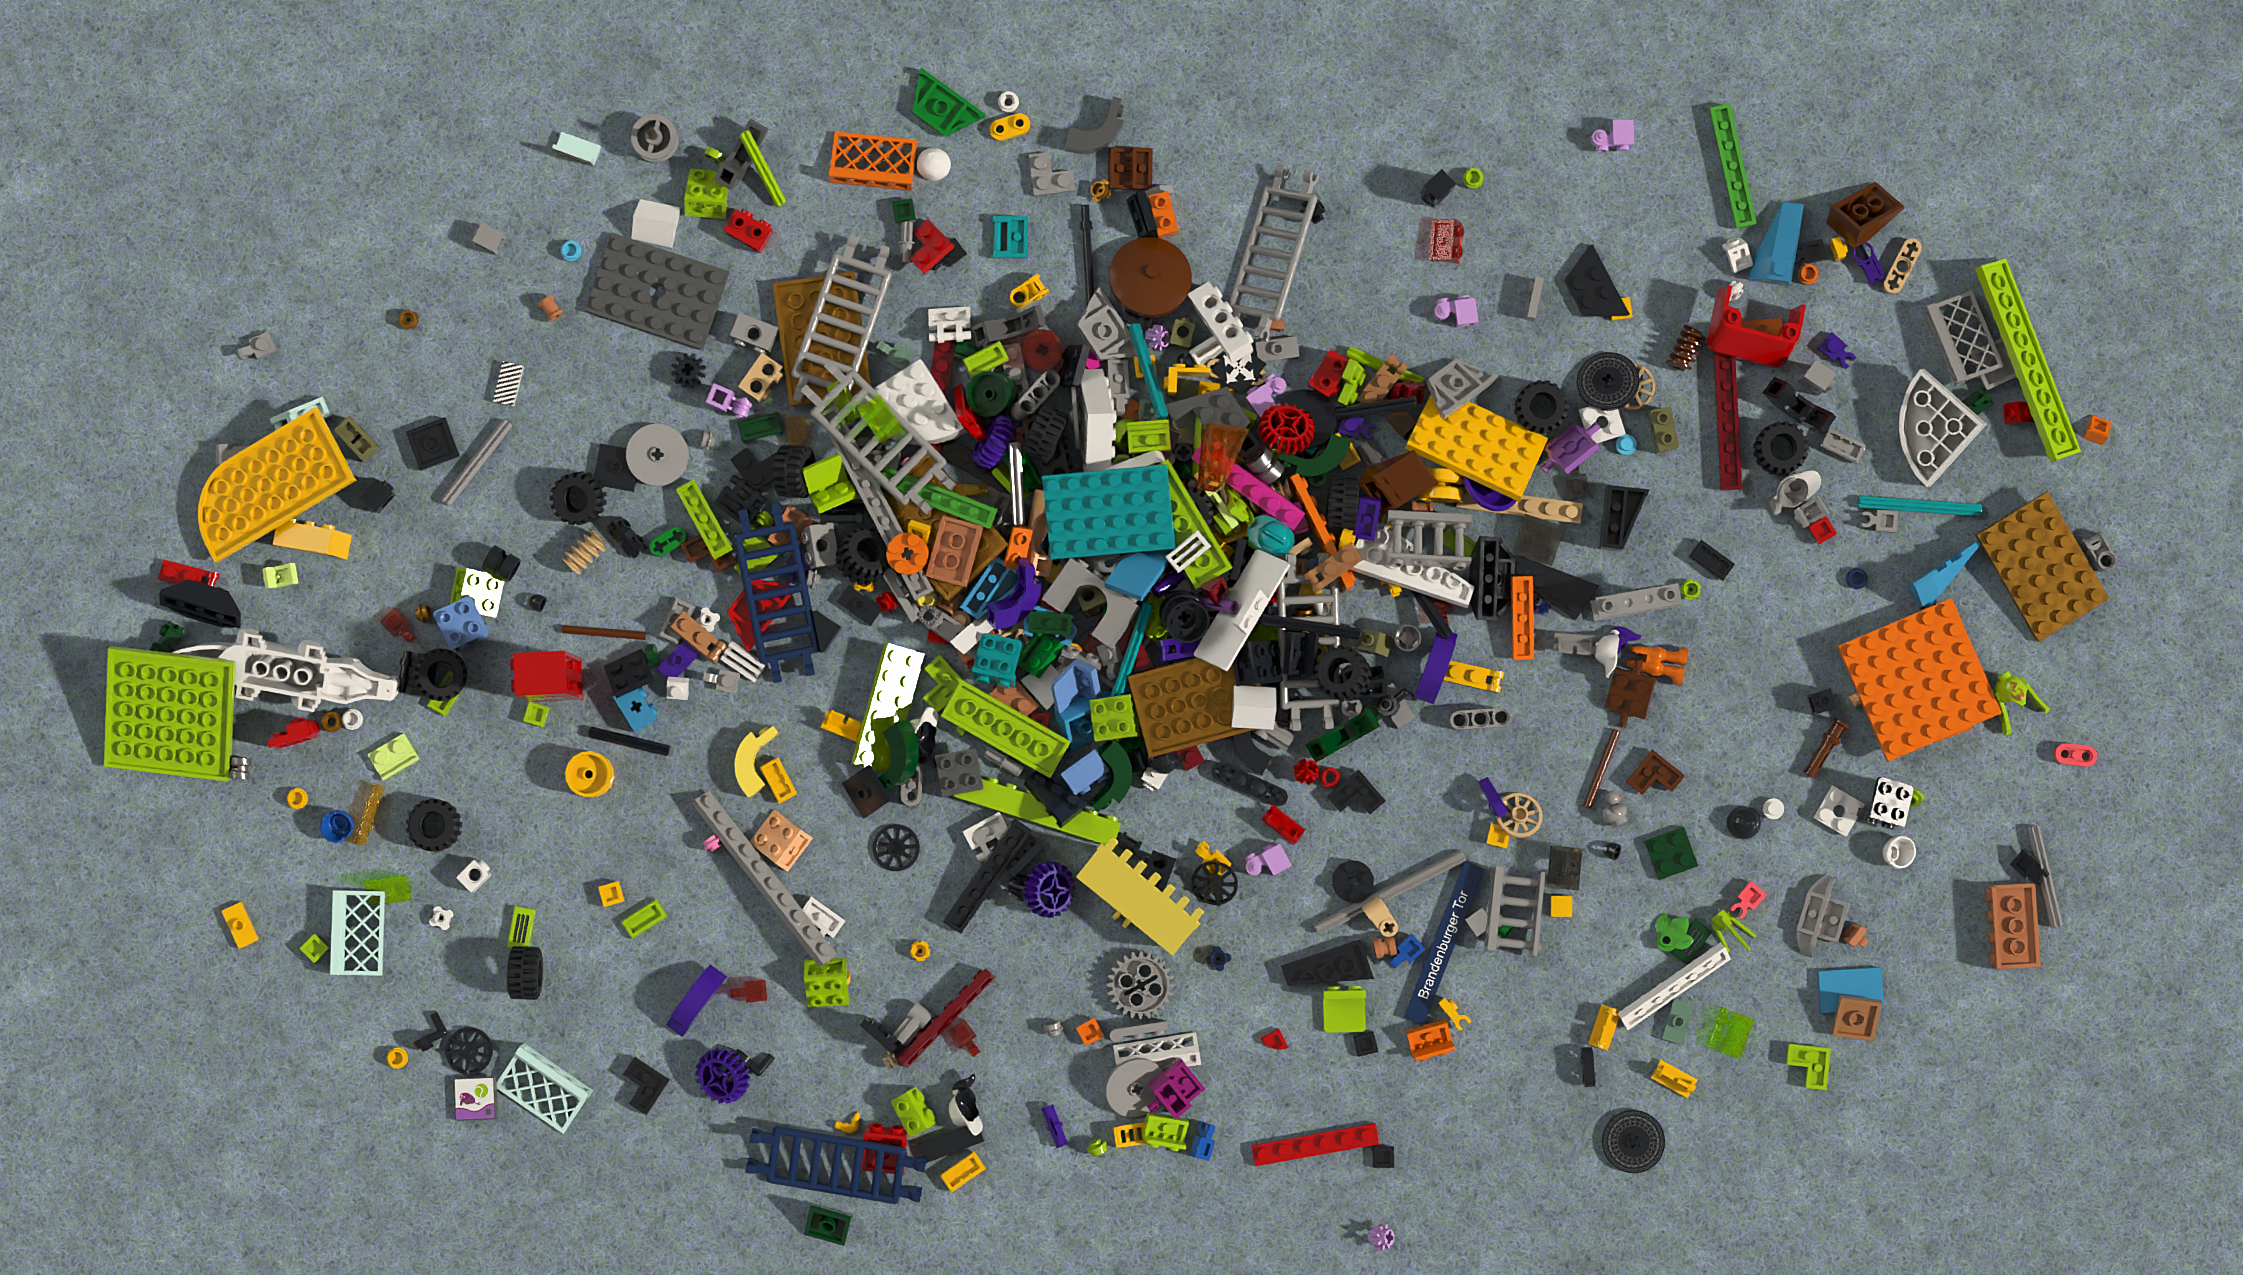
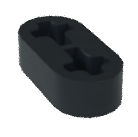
M1581 1047L1584 1087H1595L1592 1047Z

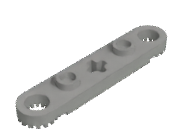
M932 605L923 606L919 611L918 617L921 624L950 644H952L950 641L966 628ZM931 611L935 613L933 620L927 621L924 619L926 612ZM980 641L965 653L974 660Z

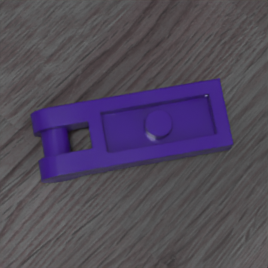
M1204 636L1192 643H1181L1174 638L1158 641V648H1161L1162 654L1160 656L1161 663L1194 658V652ZM1175 646L1176 653H1170L1169 647Z

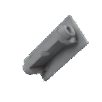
M1555 632L1552 649L1557 651V654H1573V651H1577V654L1591 656V654H1596L1595 643L1597 636Z
M1064 645L1057 659L1060 665L1066 667L1077 658L1085 663L1092 664L1096 667L1097 673L1101 669V660L1097 655L1085 653L1072 645Z

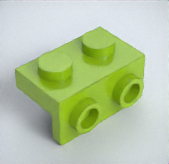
M917 1087L910 1089L891 1101L910 1138L936 1124L934 1113L926 1105L924 1096Z
M1147 1113L1142 1138L1150 1147L1158 1148L1159 1146H1165L1172 1151L1186 1150L1187 1145L1184 1140L1189 1121L1182 1118L1175 1119L1171 1116Z

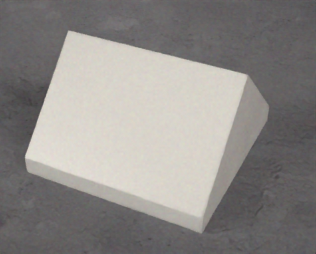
M640 199L633 215L631 239L672 248L681 207Z
M1234 685L1231 727L1273 730L1276 715V688Z

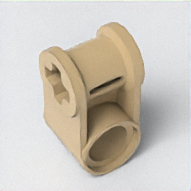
M1379 895L1361 907L1383 936L1391 937L1397 933L1398 924Z

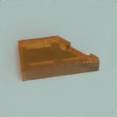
M806 415L785 417L788 445L801 446L808 437Z

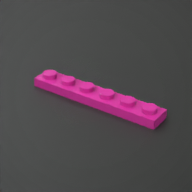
M1202 441L1191 457L1292 530H1295L1306 514L1305 511L1206 441Z

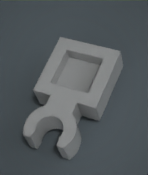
M1876 510V516H1873L1870 512L1861 513V516L1869 518V522L1861 523L1860 527L1868 528L1875 525V531L1897 532L1898 511Z

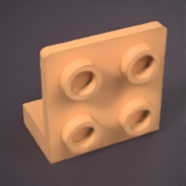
M773 810L750 840V843L775 864L788 872L813 838L778 811Z

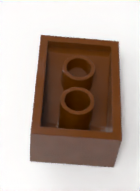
M1874 182L1832 205L1826 224L1851 246L1856 248L1875 236L1904 209V206L1878 183Z

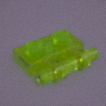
M1721 1007L1719 1014H1716L1714 1018L1716 1022L1713 1030L1708 1034L1707 1046L1714 1049L1717 1041L1721 1042V1052L1740 1059L1755 1019L1734 1012L1732 1019L1726 1017L1729 1009ZM1723 1024L1729 1025L1725 1037L1720 1035Z

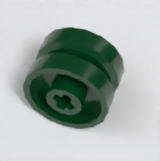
M980 372L972 377L966 389V399L969 407L977 415L984 417H995L999 414L1006 416L1011 412V407L1018 400L1019 396L1014 380L1007 374L1000 372Z

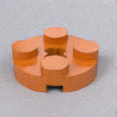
M902 533L895 536L888 544L886 556L889 565L896 572L912 575L923 569L929 557V550L926 542L918 535ZM905 548L913 550L914 554L911 555L910 560L902 557Z

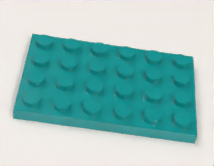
M1167 464L1042 476L1051 559L1176 548Z

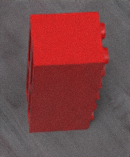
M567 651L513 653V658H510V669L514 671V679L511 680V691L515 692V696L531 702L583 700L582 658Z

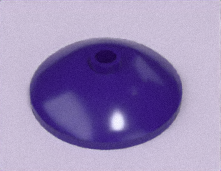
M1463 476L1464 485L1470 497L1487 510L1505 511L1517 502L1506 495Z

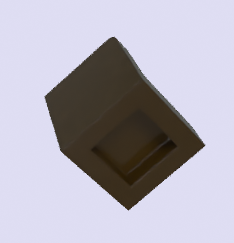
M1406 410L1394 411L1386 418V421L1404 440L1413 432L1417 424Z

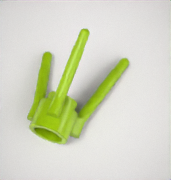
M1723 909L1711 919L1714 923L1711 927L1715 930L1720 942L1728 953L1730 951L1720 928L1722 931L1728 929L1747 951H1750V947L1731 925L1733 923L1753 938H1756V935L1735 919L1730 912L1726 913Z

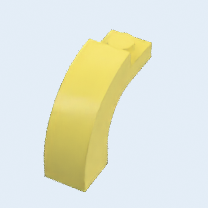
M774 726L763 728L758 732L760 735L758 738L753 732H750L743 739L737 750L735 774L740 787L749 798L766 786L756 771L755 757L762 746L779 734Z

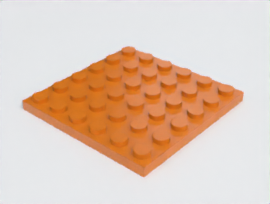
M1952 598L1837 646L1886 762L2002 713Z

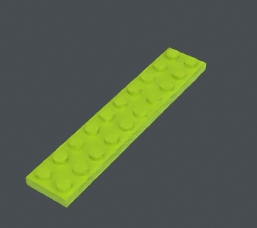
M2007 259L1975 268L1978 280L1984 290L1985 298L1991 308L1993 318L1998 326L2000 336L2005 344L2008 357L2012 362L2015 375L2019 380L2023 395L2026 398L2031 416L2034 419L2050 463L2081 452Z

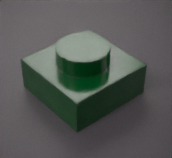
M912 198L892 202L895 223L916 220Z

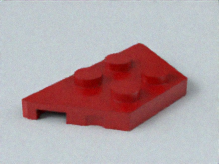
M960 383L954 387L956 418L973 438L975 437L981 442L987 438L985 421L982 416L977 415L969 407L963 392L964 387Z
M760 579L751 581L753 593L792 586ZM743 589L727 613L746 650L750 652L755 645ZM793 594L756 601L757 614L782 609ZM774 619L759 622L762 634Z

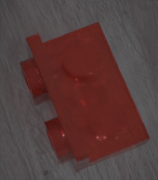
M1432 219L1429 260L1431 262L1451 261L1455 264L1460 263V258L1463 254L1461 239L1464 236V227L1461 222L1456 219Z

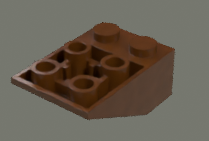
M1412 450L1367 467L1358 483L1368 497L1381 499L1380 512L1382 514L1388 512V510L1400 507L1436 484L1437 480L1417 453Z

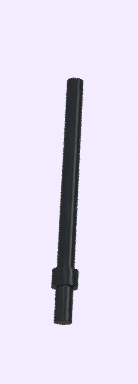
M1081 205L1082 221L1080 222V231H1082L1087 306L1094 294L1091 230L1093 228L1092 221H1090L1089 205Z

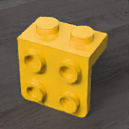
M1173 364V367L1168 369V377L1164 376L1163 392H1167V397H1175L1177 377L1209 378L1211 369L1201 364L1194 365V368H1185V364Z

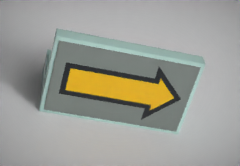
M561 132L557 145L553 144L552 149L558 154L594 166L601 146Z

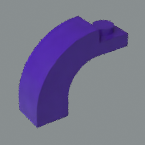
M1026 558L1018 559V582L1011 595L1003 600L987 603L988 623L995 630L1019 623L1033 610L1039 599L1041 582L1035 577L1036 570L1034 565Z
M1436 632L1414 698L1434 704L1447 672L1458 634L1452 632L1448 638L1442 639L1438 632Z
M710 964L678 1004L666 1025L683 1037L708 1001L721 987L727 976Z

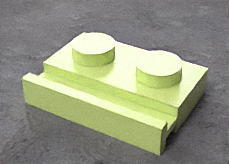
M405 733L368 754L383 781L420 760Z

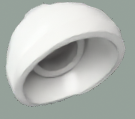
M928 148L919 155L917 169L924 179L938 181L949 173L951 161L943 150Z
M1897 835L1890 838L1883 847L1885 862L1895 869L1909 866L1916 855L1914 842L1907 836Z

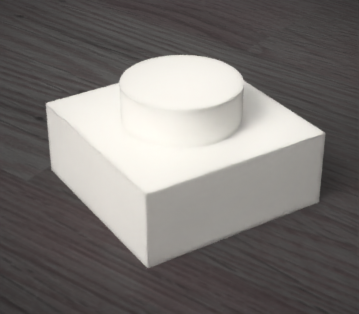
M668 677L667 699L688 700L689 678Z

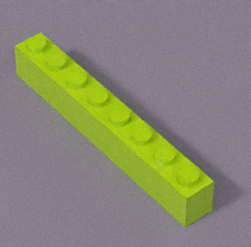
M986 777V780L982 779V790L954 795L956 798L1104 845L1112 837L1117 838L1121 823L1117 822V817L1106 814V818L1097 816V811L1086 808L1085 812L1079 813L1060 829L1056 824L1057 820L1053 815H1048L1044 804L1037 801L1028 789L1024 793L1018 791L1019 786L1007 783L1005 787L998 784L999 780L991 777Z

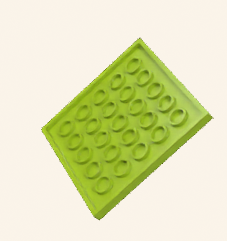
M110 646L107 658L104 767L228 782L230 780L229 771H231L230 759L232 755L236 661Z

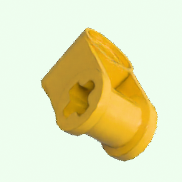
M1039 274L1029 278L1011 292L1010 304L1013 308L1023 309L1050 292L1042 284ZM1021 294L1025 300L1022 303H1016L1013 297Z

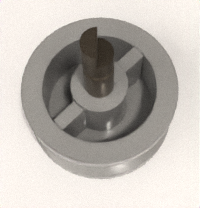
M645 115L637 120L631 131V142L634 149L641 158L648 162L659 163L666 161L677 150L679 143L678 133L672 122L663 115Z

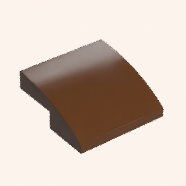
M1108 148L1109 190L1151 189L1153 148Z

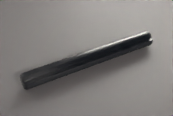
M1261 614L1258 620L1259 625L1351 639H1359L1361 634L1359 628Z

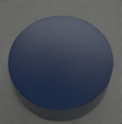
M1860 568L1852 569L1846 575V583L1852 589L1863 588L1868 580L1866 572Z

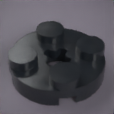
M1347 861L1335 869L1332 876V886L1336 895L1342 900L1358 902L1365 899L1371 893L1374 886V877L1369 867L1360 861ZM1354 875L1357 876L1356 881L1358 885L1349 887L1348 877L1353 878Z

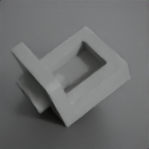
M1819 495L1793 510L1795 513L1794 519L1803 528L1829 514Z

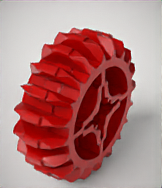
M1278 403L1276 407L1271 405L1269 410L1266 409L1259 420L1258 432H1260V439H1264V445H1269L1270 450L1276 449L1277 454L1282 451L1286 456L1289 452L1295 455L1297 451L1301 453L1304 448L1307 449L1313 440L1315 426H1313V419H1309V413H1303V408L1297 409L1296 404L1291 407L1288 403L1284 406Z

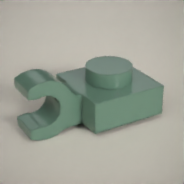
M880 340L876 347L877 350L888 355L887 363L901 371L907 367L914 355L913 352L897 343L892 348Z

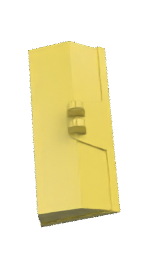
M1112 837L1106 845L1101 843L1096 849L1095 854L1076 877L1117 910L1112 916L1114 920L1118 919L1121 914L1126 917L1122 925L1125 929L1132 922L1173 956L1189 935L1201 924L1198 920L1204 914V911L1197 907L1192 915L1183 910L1190 899L1182 896L1177 904L1169 897L1175 891V887L1171 884H1168L1163 892L1156 888V883L1161 879L1157 872H1154L1149 880L1140 875L1147 866L1143 861H1140L1134 869L1126 862L1132 856L1130 850L1126 849L1120 857L1113 853L1112 850L1118 844L1115 838Z

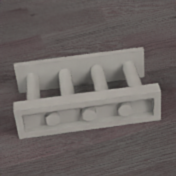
M1388 510L1385 526L1393 528V553L1387 554L1385 564L1392 567H1402L1403 565L1445 567L1458 571L1468 569L1471 557H1464V531L1470 527L1471 514ZM1403 526L1414 529V554H1401V528ZM1423 528L1435 530L1434 555H1422ZM1444 529H1453L1455 531V556H1443Z
M1678 583L1597 597L1595 600L1590 601L1593 622L1674 608L1676 605L1682 604Z
M1496 866L1492 868L1484 952H1494L1499 946L1530 950L1529 957L1532 958L1541 952L1542 941L1539 940L1543 892L1547 890L1548 878H1545V872H1540L1537 874V879L1509 876L1504 873V867ZM1513 884L1536 887L1535 900L1504 896V894H1501L1502 885ZM1505 904L1534 908L1533 921L1502 917L1500 906ZM1504 925L1532 929L1531 941L1500 938V935H1497L1498 927Z

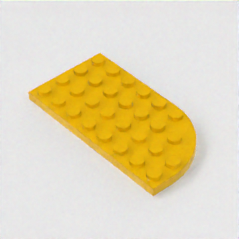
M312 408L230 457L210 475L200 495L198 523L203 541L214 562L222 561L356 481L319 408Z

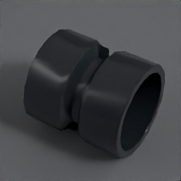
M494 545L487 554L482 569L491 574L496 572L498 578L508 583L519 568L521 559L513 554L506 555L504 549Z

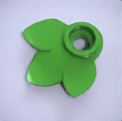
M1666 913L1658 918L1655 926L1658 933L1656 945L1661 951L1670 952L1674 948L1684 950L1693 943L1694 939L1686 934L1689 927L1688 918L1678 917L1671 921ZM1664 938L1670 939L1669 944H1664L1662 941Z

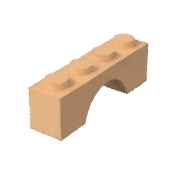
M1035 489L1028 528L1032 529L1033 533L1026 559L1034 565L1036 575L1049 577L1053 559L1050 556L1048 557L1039 546L1048 532L1043 490Z

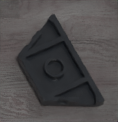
M1591 244L1564 280L1583 317L1630 315L1596 249Z

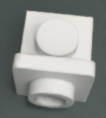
M1731 238L1722 245L1723 250L1727 253L1731 270L1734 273L1753 266L1748 245L1743 239Z
M1148 767L1141 777L1144 781L1142 785L1152 791L1154 788L1158 790L1168 774L1155 773Z

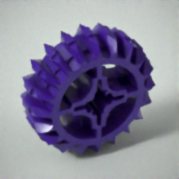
M1001 414L991 418L990 422L986 425L987 438L981 442L976 440L977 442L972 451V459L980 467L990 469L1004 456L1015 432V424L1010 418Z
M1045 861V863H1038V868H1032V874H1026L1029 879L1023 882L1026 885V889L1022 890L1026 894L1023 899L1028 902L1026 906L1031 909L1032 913L1043 918H1054V916H1061V911H1067L1066 905H1072L1070 899L1075 897L1072 891L1077 889L1072 884L1076 880L1071 878L1073 873L1068 871L1066 866L1058 862Z
M719 1047L709 1050L700 1058L699 1063L696 1065L698 1070L695 1075L699 1077L696 1082L701 1083L699 1090H705V1096L710 1095L711 1101L718 1100L719 1104L737 1101L745 1094L746 1089L750 1085L748 1081L751 1077L747 1075L750 1069L744 1067L746 1061L741 1062V1055L735 1056L734 1050L728 1052L727 1048L720 1049Z

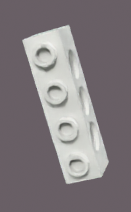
M1208 281L1188 294L1192 306L1232 364L1254 351L1251 345L1254 342L1248 331L1244 333L1241 329L1243 325L1237 316H1232L1233 310L1227 301L1223 303L1221 300L1223 296L1217 286L1213 288Z

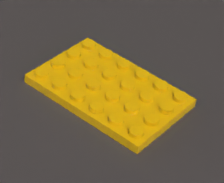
M1430 395L1405 449L1409 451L1414 450L1418 455L1519 502L1548 438L1536 432H1531L1527 428L1470 401L1443 420L1432 395Z

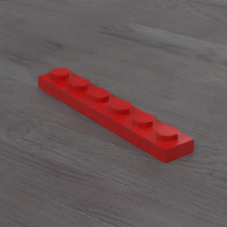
M1376 1123L1261 1143L1251 1145L1256 1167L1378 1145L1379 1139Z

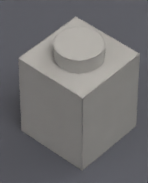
M484 223L476 226L472 233V241L476 245L496 255L506 239L505 234Z

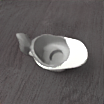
M1809 470L1801 473L1793 472L1786 476L1778 486L1777 495L1769 501L1773 515L1781 513L1782 507L1792 508L1800 505L1816 493L1821 485V478L1818 472Z

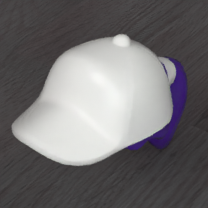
M1616 626L1610 635L1604 636L1599 642H1596L1595 658L1605 666L1606 678H1609L1615 669L1617 655L1628 641L1639 640L1641 635L1625 627Z

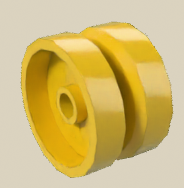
M1428 468L1436 478L1437 483L1418 495L1419 500L1441 503L1464 502V491L1461 488L1452 487L1464 484L1463 475L1448 468Z
M592 751L581 752L575 755L568 762L565 771L566 782L569 788L577 795L587 798L599 797L607 793L612 787L615 778L614 768L610 760L604 755ZM588 770L593 772V776L591 778L586 777L588 775L586 773Z

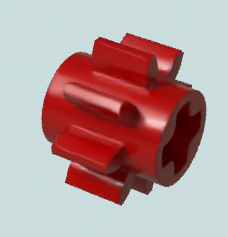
M1303 758L1297 762L1298 764L1293 766L1295 769L1294 777L1301 784L1306 782L1310 785L1319 777V767L1313 760L1306 761Z

